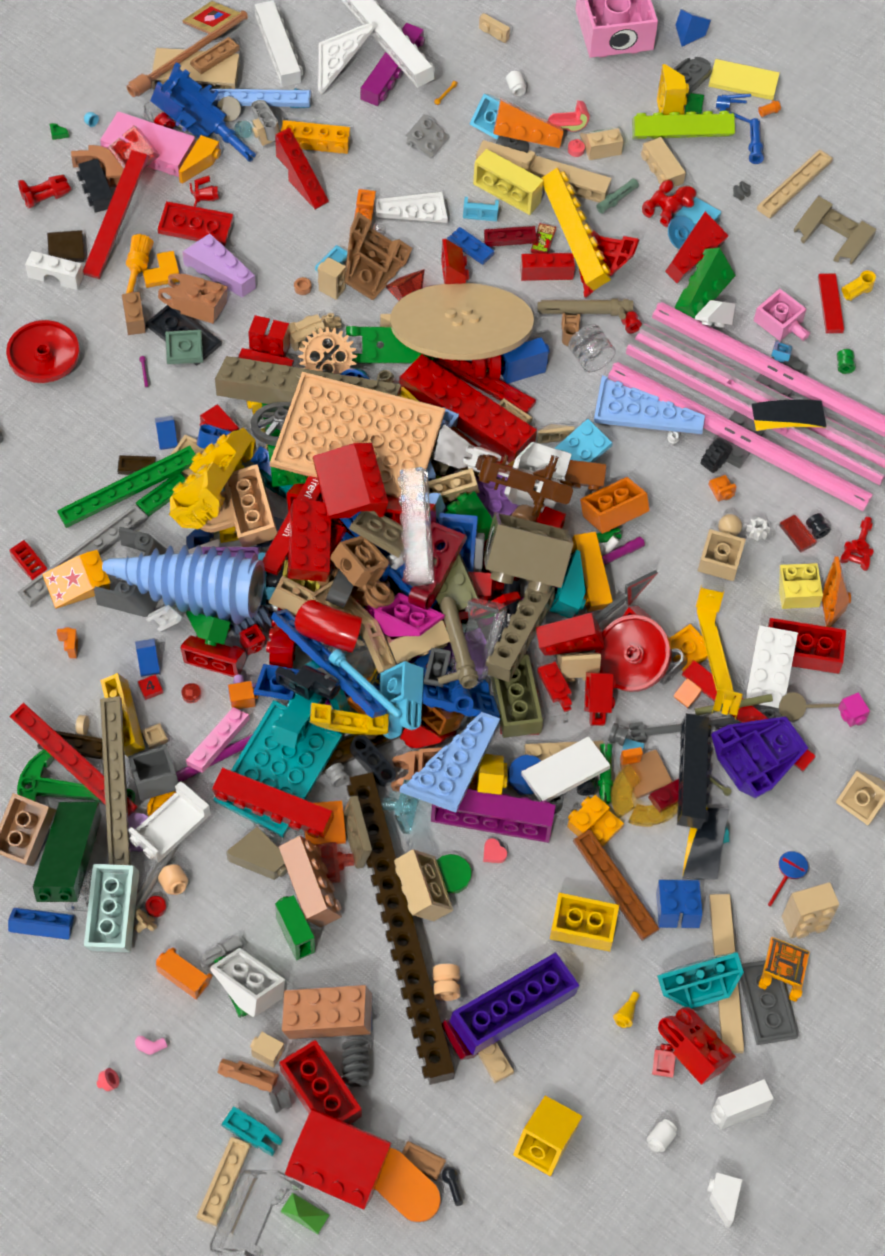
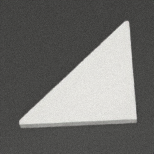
M374 21L319 43L318 91L321 94L326 91L377 27Z

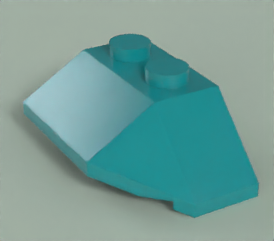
M733 952L679 966L661 973L657 977L664 997L692 1009L730 998L744 971L738 952Z

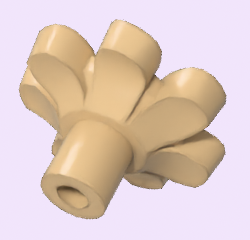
M328 313L327 316L321 317L325 327H328L331 331L334 328L340 329L342 327L340 317H335L334 313Z
M137 909L135 914L139 923L134 929L138 933L145 928L150 931L157 929V925L153 923L155 919L152 916L147 917L144 911Z

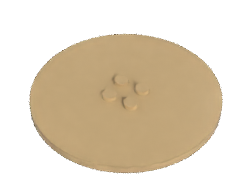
M474 283L439 284L414 291L398 301L392 309L390 324L395 337L404 345L419 353L450 360H477L499 356L522 345L532 334L534 316L531 308L522 299L503 289Z

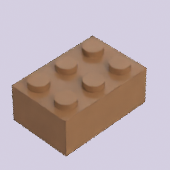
M12 793L0 823V855L25 865L34 866L57 809Z

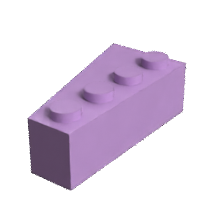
M210 233L182 251L185 266H191L199 274L207 275L215 283L219 282L224 286H228V290L243 298L256 289L255 275Z

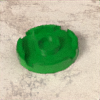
M448 854L436 860L448 894L460 893L467 888L471 880V868L464 858L459 855Z

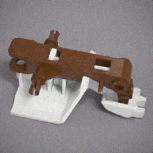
M531 442L516 457L512 467L506 464L508 455H505L503 462H500L501 456L482 447H467L466 451L471 453L472 457H464L463 463L468 465V469L472 468L474 471L479 472L478 476L481 482L488 484L490 481L495 482L494 490L498 489L499 484L505 485L504 494L512 504H524L533 507L532 516L539 517L540 512H543L545 506L553 509L556 502L562 504L570 502L573 488L570 482L565 481V474L568 469L571 453Z

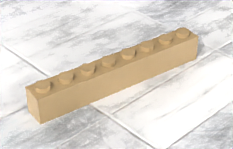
M483 140L477 151L476 160L485 149H488L500 157L511 161L513 164L522 167V161L527 153ZM535 156V163L529 171L542 178L554 169L559 168L569 176L570 180L568 183L574 188L575 196L598 203L603 201L608 195L612 179L540 156Z

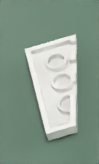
M442 192L375 199L374 206L377 217L443 223L448 221Z

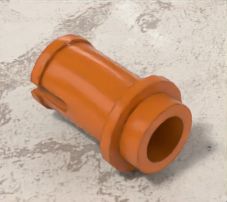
M774 100L767 105L758 107L761 117L771 113H778L781 110L780 103Z

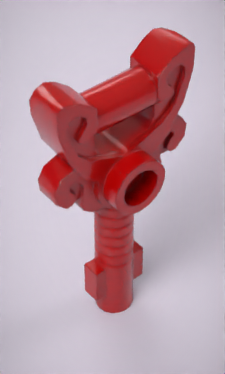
M865 517L864 521L862 520L859 538L845 543V551L840 558V563L843 564L851 561L860 564L864 571L869 569L870 557L874 553L873 549L869 548V544L866 543L868 531H871L873 526L871 517ZM851 553H857V554H859V555L862 556V557L853 555V554H851Z

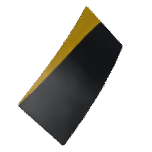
M777 400L752 404L756 431L787 427H827L821 400Z
M706 807V810L709 811L707 822L703 823L701 829L690 827L683 877L718 879L723 839L730 809Z

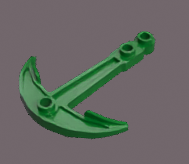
M46 750L40 751L28 761L18 780L17 794L36 801L37 796L94 800L95 802L102 803L83 784L42 778L41 775L44 768H48L54 760ZM28 784L32 785L30 789H26L25 786ZM127 788V797H130L131 801L135 803L134 791Z

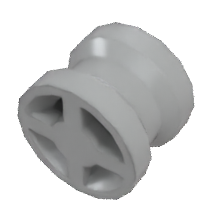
M336 763L325 771L326 776L331 779L332 787H340L349 781L350 776L344 771L342 763Z

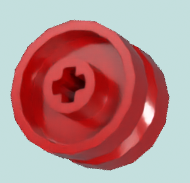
M501 355L472 360L474 380H483L486 376V368H488L490 379H500Z

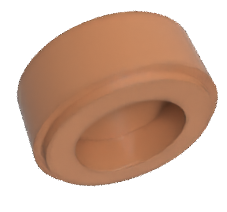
M302 277L295 280L294 290L297 294L307 295L311 292L312 284L309 279Z

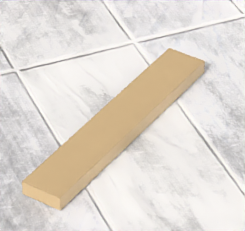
M819 149L757 206V210L769 219L773 217L832 163L833 158Z

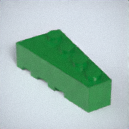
M720 248L704 250V257L697 263V270L689 278L688 287L683 290L674 306L676 310L695 319V316L710 300L714 301L736 275Z

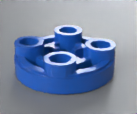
M520 756L507 769L508 781L511 787L520 795L535 794L521 776V772L541 762L536 756Z

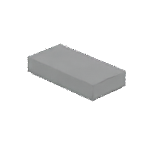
M477 533L474 572L482 573L484 533Z

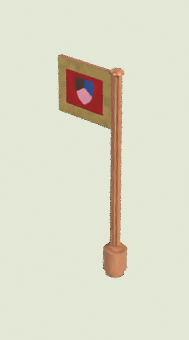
M211 1L182 20L184 24L208 33V35L149 75L142 73L131 80L126 86L129 94L132 97H139L151 89L152 81L172 69L176 62L181 63L244 19L247 20V12L242 10L240 13Z

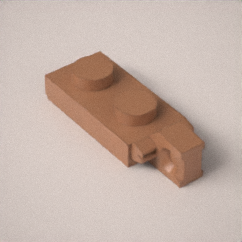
M224 1058L221 1060L217 1072L226 1078L230 1077L238 1080L240 1083H247L262 1091L269 1092L273 1090L279 1077L278 1074L242 1061L235 1063Z

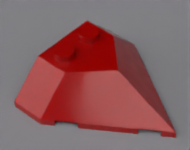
M592 230L591 235L595 237L599 244L597 248L604 255L605 259H603V262L609 267V275L611 277L634 256L640 240L623 236L622 240L603 237L595 230ZM579 269L581 282L584 287V297L587 298L594 291L585 283Z

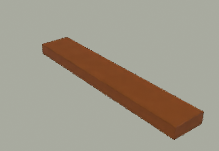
M589 829L573 839V843L614 902L619 905V909L641 941L659 931V927L592 831Z

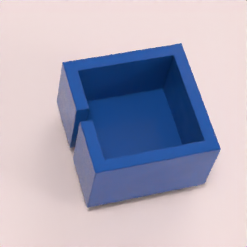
M658 880L656 900L659 928H677L680 913H683L681 928H700L702 904L699 880Z

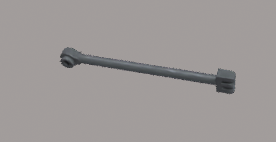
M766 708L761 712L768 719L776 718L775 712L771 708ZM734 717L709 720V725L712 728L740 723ZM643 722L629 724V729L632 730L630 733L633 741L645 743L646 736L681 732V724L644 728Z

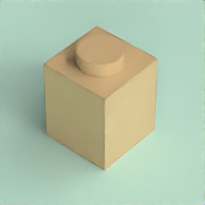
M261 1032L259 1037L256 1036L250 1045L252 1057L274 1068L284 1052V1043Z

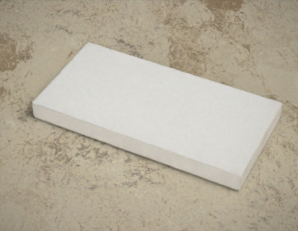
M588 736L521 772V776L540 802H549L609 770L610 764Z

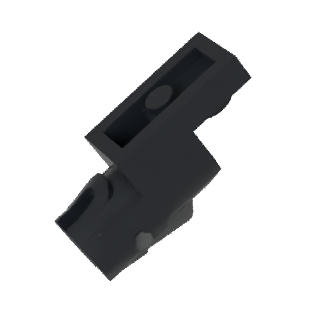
M304 665L295 674L292 670L279 666L275 671L278 684L308 700L314 693L332 700L336 697L341 687L339 686V680L323 668L314 669L311 666Z

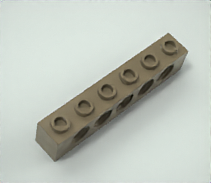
M551 586L550 593L534 591L527 587L523 601L520 600L518 603L517 612L510 617L508 628H504L500 642H496L494 653L487 658L488 675L510 682L537 633L536 627L541 626L555 600V587Z

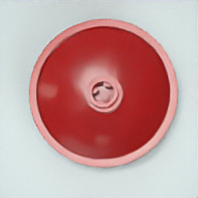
M39 320L25 324L13 333L7 343L6 355L10 368L17 376L34 383H48L65 377L74 369L79 360L80 348L77 337L70 328L59 322Z
M627 615L614 620L602 631L605 649L595 650V652L601 654L600 673L614 674L613 677L616 679L615 688L626 692H639L654 686L663 678L670 665L672 649L667 633L657 622L641 615Z

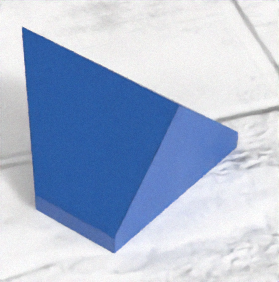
M680 9L675 26L681 47L706 36L711 19Z

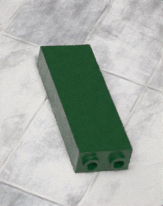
M59 802L33 884L36 902H78L102 818L99 802Z

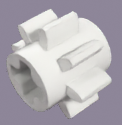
M758 517L755 520L750 519L746 531L750 532L749 538L758 541L762 538L766 539L770 527L767 526V520L765 521Z

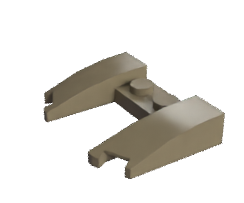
M818 196L795 226L794 233L798 230L801 231L804 236L801 237L800 241L804 244L821 224L848 238L833 261L839 262L840 257L850 258L849 264L852 265L872 241L877 229L863 221L860 224L833 210L832 203Z

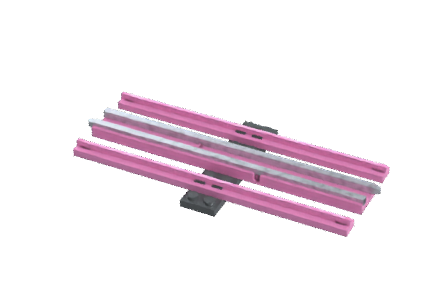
M663 302L657 304L656 310L652 315L653 319L760 373L758 378L754 380L742 373L740 374L723 363L645 323L640 327L635 339L624 338V344L627 346V355L735 411L727 419L619 362L613 364L612 370L608 374L609 379L614 382L619 381L626 387H634L657 396L661 402L670 401L677 407L682 409L688 408L705 415L704 429L718 435L714 441L722 438L732 446V453L726 459V462L740 469L750 453L864 511L873 494L763 438L762 435L766 430L756 431L752 404L766 401L793 400L789 398V395L792 391H795L811 400H821L823 406L885 437L884 415L804 375L808 369L807 364L791 356L789 361H777L773 356L769 357L708 325L702 324V322ZM826 416V428L787 427L772 429L878 485L885 478V447ZM855 495L865 499V501L855 497Z

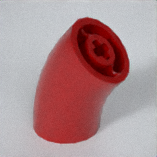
M308 600L299 608L296 614L295 628L298 633L352 653L359 635L362 617L332 608L316 600Z

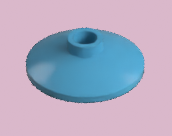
M677 216L668 225V237L677 249L681 248L695 227L690 219L684 216Z

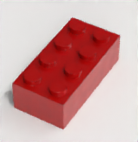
M293 499L289 521L288 579L326 582L330 572L331 519L327 518L324 502Z
M776 618L769 619L767 627L798 632L792 667L835 674L840 673L844 661L846 630Z
M316 1039L279 1062L281 1073L308 1114L313 1108L348 1124L362 1117L360 1105Z

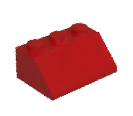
M190 635L180 647L184 663L231 677L241 675L247 659L245 651L238 646L230 647L220 643L212 646L205 644V639L198 638L197 635L196 637Z

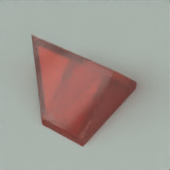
M425 269L399 277L386 285V288L400 301L406 295L423 289Z

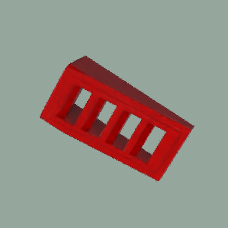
M25 540L9 550L11 558L32 581L47 570V567ZM38 566L40 567V568H39L38 570H36L35 572H33V573L31 572L32 570H34V569L37 568Z

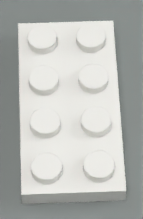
M759 625L745 699L772 694V702L760 705L779 708L780 700L787 693L798 632Z

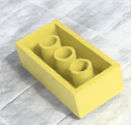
M485 149L477 158L474 164L473 184L531 215L541 203L543 179L488 149Z

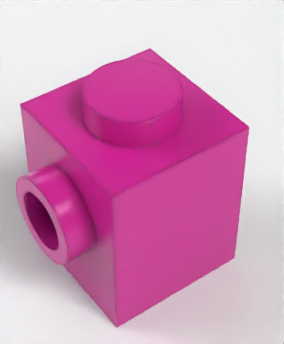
M859 692L842 699L838 707L842 719L850 727L856 724L857 726L864 724L870 713Z

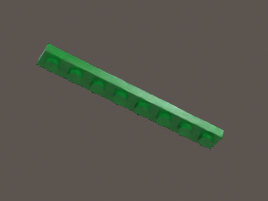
M188 446L57 510V513L65 528H68L188 469L193 462L192 458L196 454L191 446Z

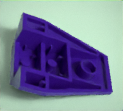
M786 716L730 724L711 734L718 761L738 790L753 798L771 791L808 749V746Z

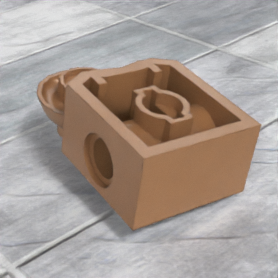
M362 536L340 542L330 559L353 586L361 587L366 592V602L376 609L393 603L395 599L394 593L386 584L379 581L389 561L378 548Z

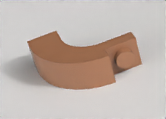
M88 145V150L71 151L73 168L78 167L79 163L98 158L100 166L106 174L109 187H117L123 172L121 160L114 152L97 145Z

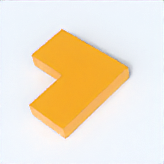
M174 251L156 254L159 268L142 270L146 288L168 284V276L170 274H179ZM175 278L172 279L174 283L179 282Z

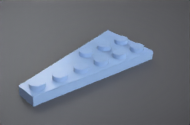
M602 375L594 423L703 434L705 415L688 408L682 409L670 401L661 402L657 396L634 387H626L623 383L619 381L613 382L608 380V377Z
M481 712L466 726V729L460 735L457 734L448 746L445 745L433 756L420 772H416L407 784L404 783L400 787V792L456 813L499 726L500 718Z

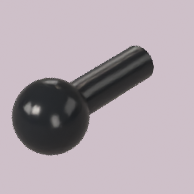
M446 1167L442 1171V1179L445 1183L449 1184L455 1206H461L464 1202L457 1184L459 1173L454 1167Z

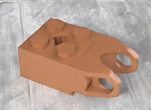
M174 273L168 276V285L172 288H161L158 291V298L171 308L181 311L180 314L214 324L227 303L228 286L188 274ZM172 279H177L180 282V285L175 284L172 281ZM162 293H167L171 296V299L165 298Z
M442 748L419 749V751H410L393 757L392 762L395 767L409 770L405 777L391 782L392 790L400 792L399 786H402L404 783L407 784L412 779V776L416 772H420L426 766V763Z

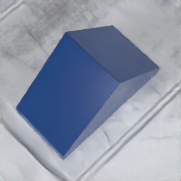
M173 416L155 418L160 450L176 448L178 443Z
M155 640L136 641L135 645L141 677L160 674Z

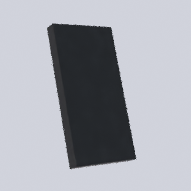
M168 305L146 322V327L165 342V332L201 330L203 360L222 345L221 340L194 319L180 314L181 311L173 309Z

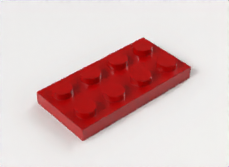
M166 201L157 231L158 234L199 241L210 233L223 246H226L234 215Z

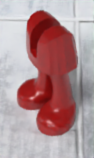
M65 175L49 177L47 181L35 186H28L24 180L18 181L20 194L28 209L33 208L35 204L54 196L55 199H59L71 191Z

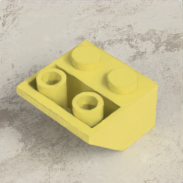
M818 563L780 565L779 595L782 609L820 606L823 592Z

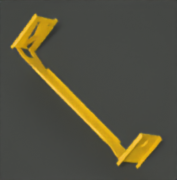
M700 587L696 607L717 691L713 710L720 712L723 704L721 714L728 715L729 711V714L737 716L743 694L733 690L717 626L715 627L717 612L719 613L724 591L718 592Z

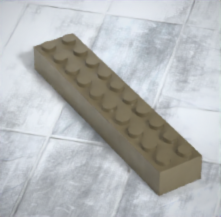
M230 356L225 357L215 377L217 396L264 404L292 402L302 372L401 397V384Z

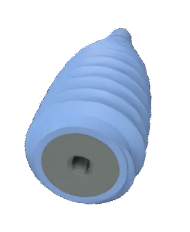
M186 545L181 548L178 554H175L173 547L169 546L166 553L162 555L155 548L152 555L144 556L141 552L139 557L110 558L104 560L102 570L106 574L123 579L130 586L137 585L141 594H146L149 591L152 600L155 602L163 599L166 606L172 607L176 604L181 612H185L190 608L195 616L204 611L206 617L218 615L219 619L225 621L232 617L235 624L242 623L246 617L254 618L256 616L264 591V563L258 559L257 553L251 559L245 558L243 549H240L236 556L232 557L228 547L224 549L222 555H217L215 546L210 548L208 554H203L201 545H198L192 554H189Z

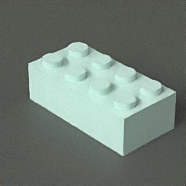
M93 864L84 947L88 950L131 953L139 870L132 865Z

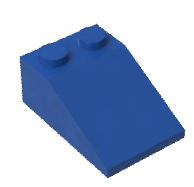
M440 513V525L467 536L460 553L468 571L474 572L478 516ZM439 543L437 545V550L444 549L446 543Z

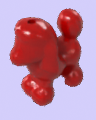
M671 180L663 181L659 190L655 191L652 198L643 203L642 213L646 217L651 218L656 207H661L662 213L660 216L662 218L660 223L668 227L673 217L672 214L681 210L683 206L688 208L694 206V198L697 192L693 187H680L673 196H667L666 194L672 190L674 184Z

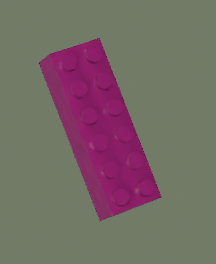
M468 787L456 813L432 804L431 822L549 843L556 805L548 801H532L526 797L515 798L508 794L498 795L477 792Z

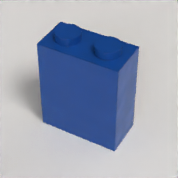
M542 337L524 342L516 349L501 355V375L505 383L509 384L546 372L550 350Z

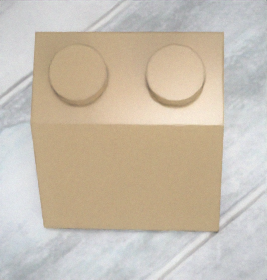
M597 652L557 655V666L566 682H573L575 678L580 677L585 681L586 672L600 673L601 654Z

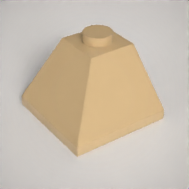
M857 770L836 803L866 825H869L885 806V782L880 778Z

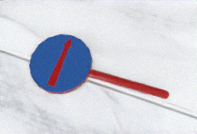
M789 851L780 857L778 862L779 869L785 876L770 899L768 906H772L788 878L799 879L807 873L808 862L802 854Z

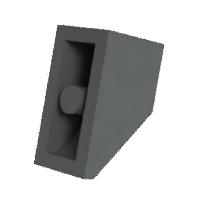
M431 648L424 684L438 687L444 686V684L439 685L438 677L448 675L451 651Z

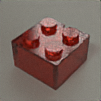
M134 125L122 135L125 139L129 140L128 142L119 137L108 146L123 168L126 165L131 150L148 154L149 158L145 168L160 156L141 129Z

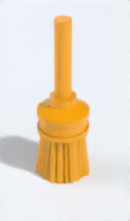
M140 233L131 237L130 252L126 260V266L130 269L131 274L126 293L134 292L137 275L143 272L142 270L147 269L148 256L154 243L149 236Z

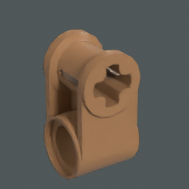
M562 313V343L565 346L573 347L577 344L580 314L566 315Z

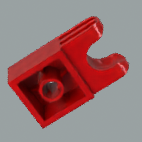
M690 1007L679 1009L675 1017L666 1016L662 1018L658 1024L659 1033L675 1050L673 1054L701 1085L721 1074L736 1058L730 1047L725 1045L716 1032L710 1029Z

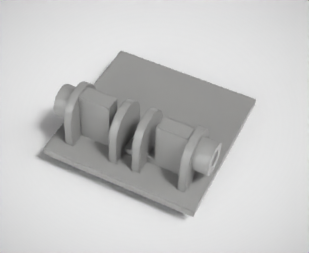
M425 114L405 135L407 137L406 144L409 147L416 145L430 159L449 138Z

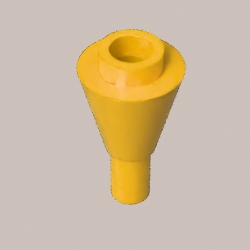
M632 992L629 1000L613 1015L615 1023L621 1028L631 1027L633 1024L635 1005L640 997L637 992Z

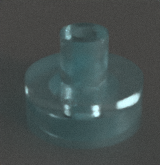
M238 121L235 124L234 131L238 137L248 138L252 133V126L248 121Z

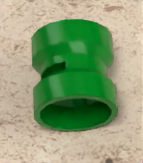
M843 349L837 353V368L840 373L849 374L855 371L854 351Z

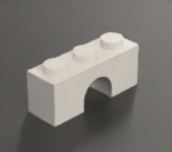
M31 251L25 263L28 278L45 281L47 275H53L59 279L61 286L78 290L84 277L81 263Z

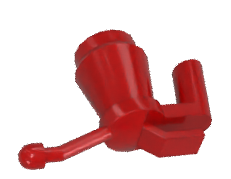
M210 175L194 180L195 192L192 190V183H190V192L195 198L194 207L197 206L200 200L213 202L219 200L218 186L211 185L199 189V185L210 182Z

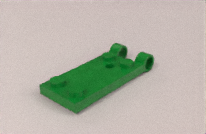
M346 327V336H362V354L352 353L357 356V358L352 359L355 363L412 364L422 354L400 342L393 334L391 327ZM383 342V348H378L377 343ZM422 354L434 362V357Z

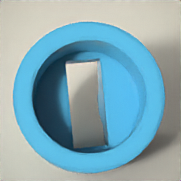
M87 112L84 115V122L90 127L97 125L99 121L98 115L93 112Z

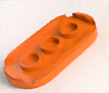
M390 1148L375 1190L407 1220L411 1222L429 1221L437 1214L440 1208L441 1198L438 1188L401 1152Z

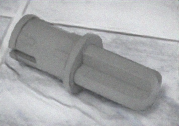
M234 936L222 944L218 943L217 947L202 954L201 958L204 964L210 965L217 958L227 956L238 948H242V943L238 936Z

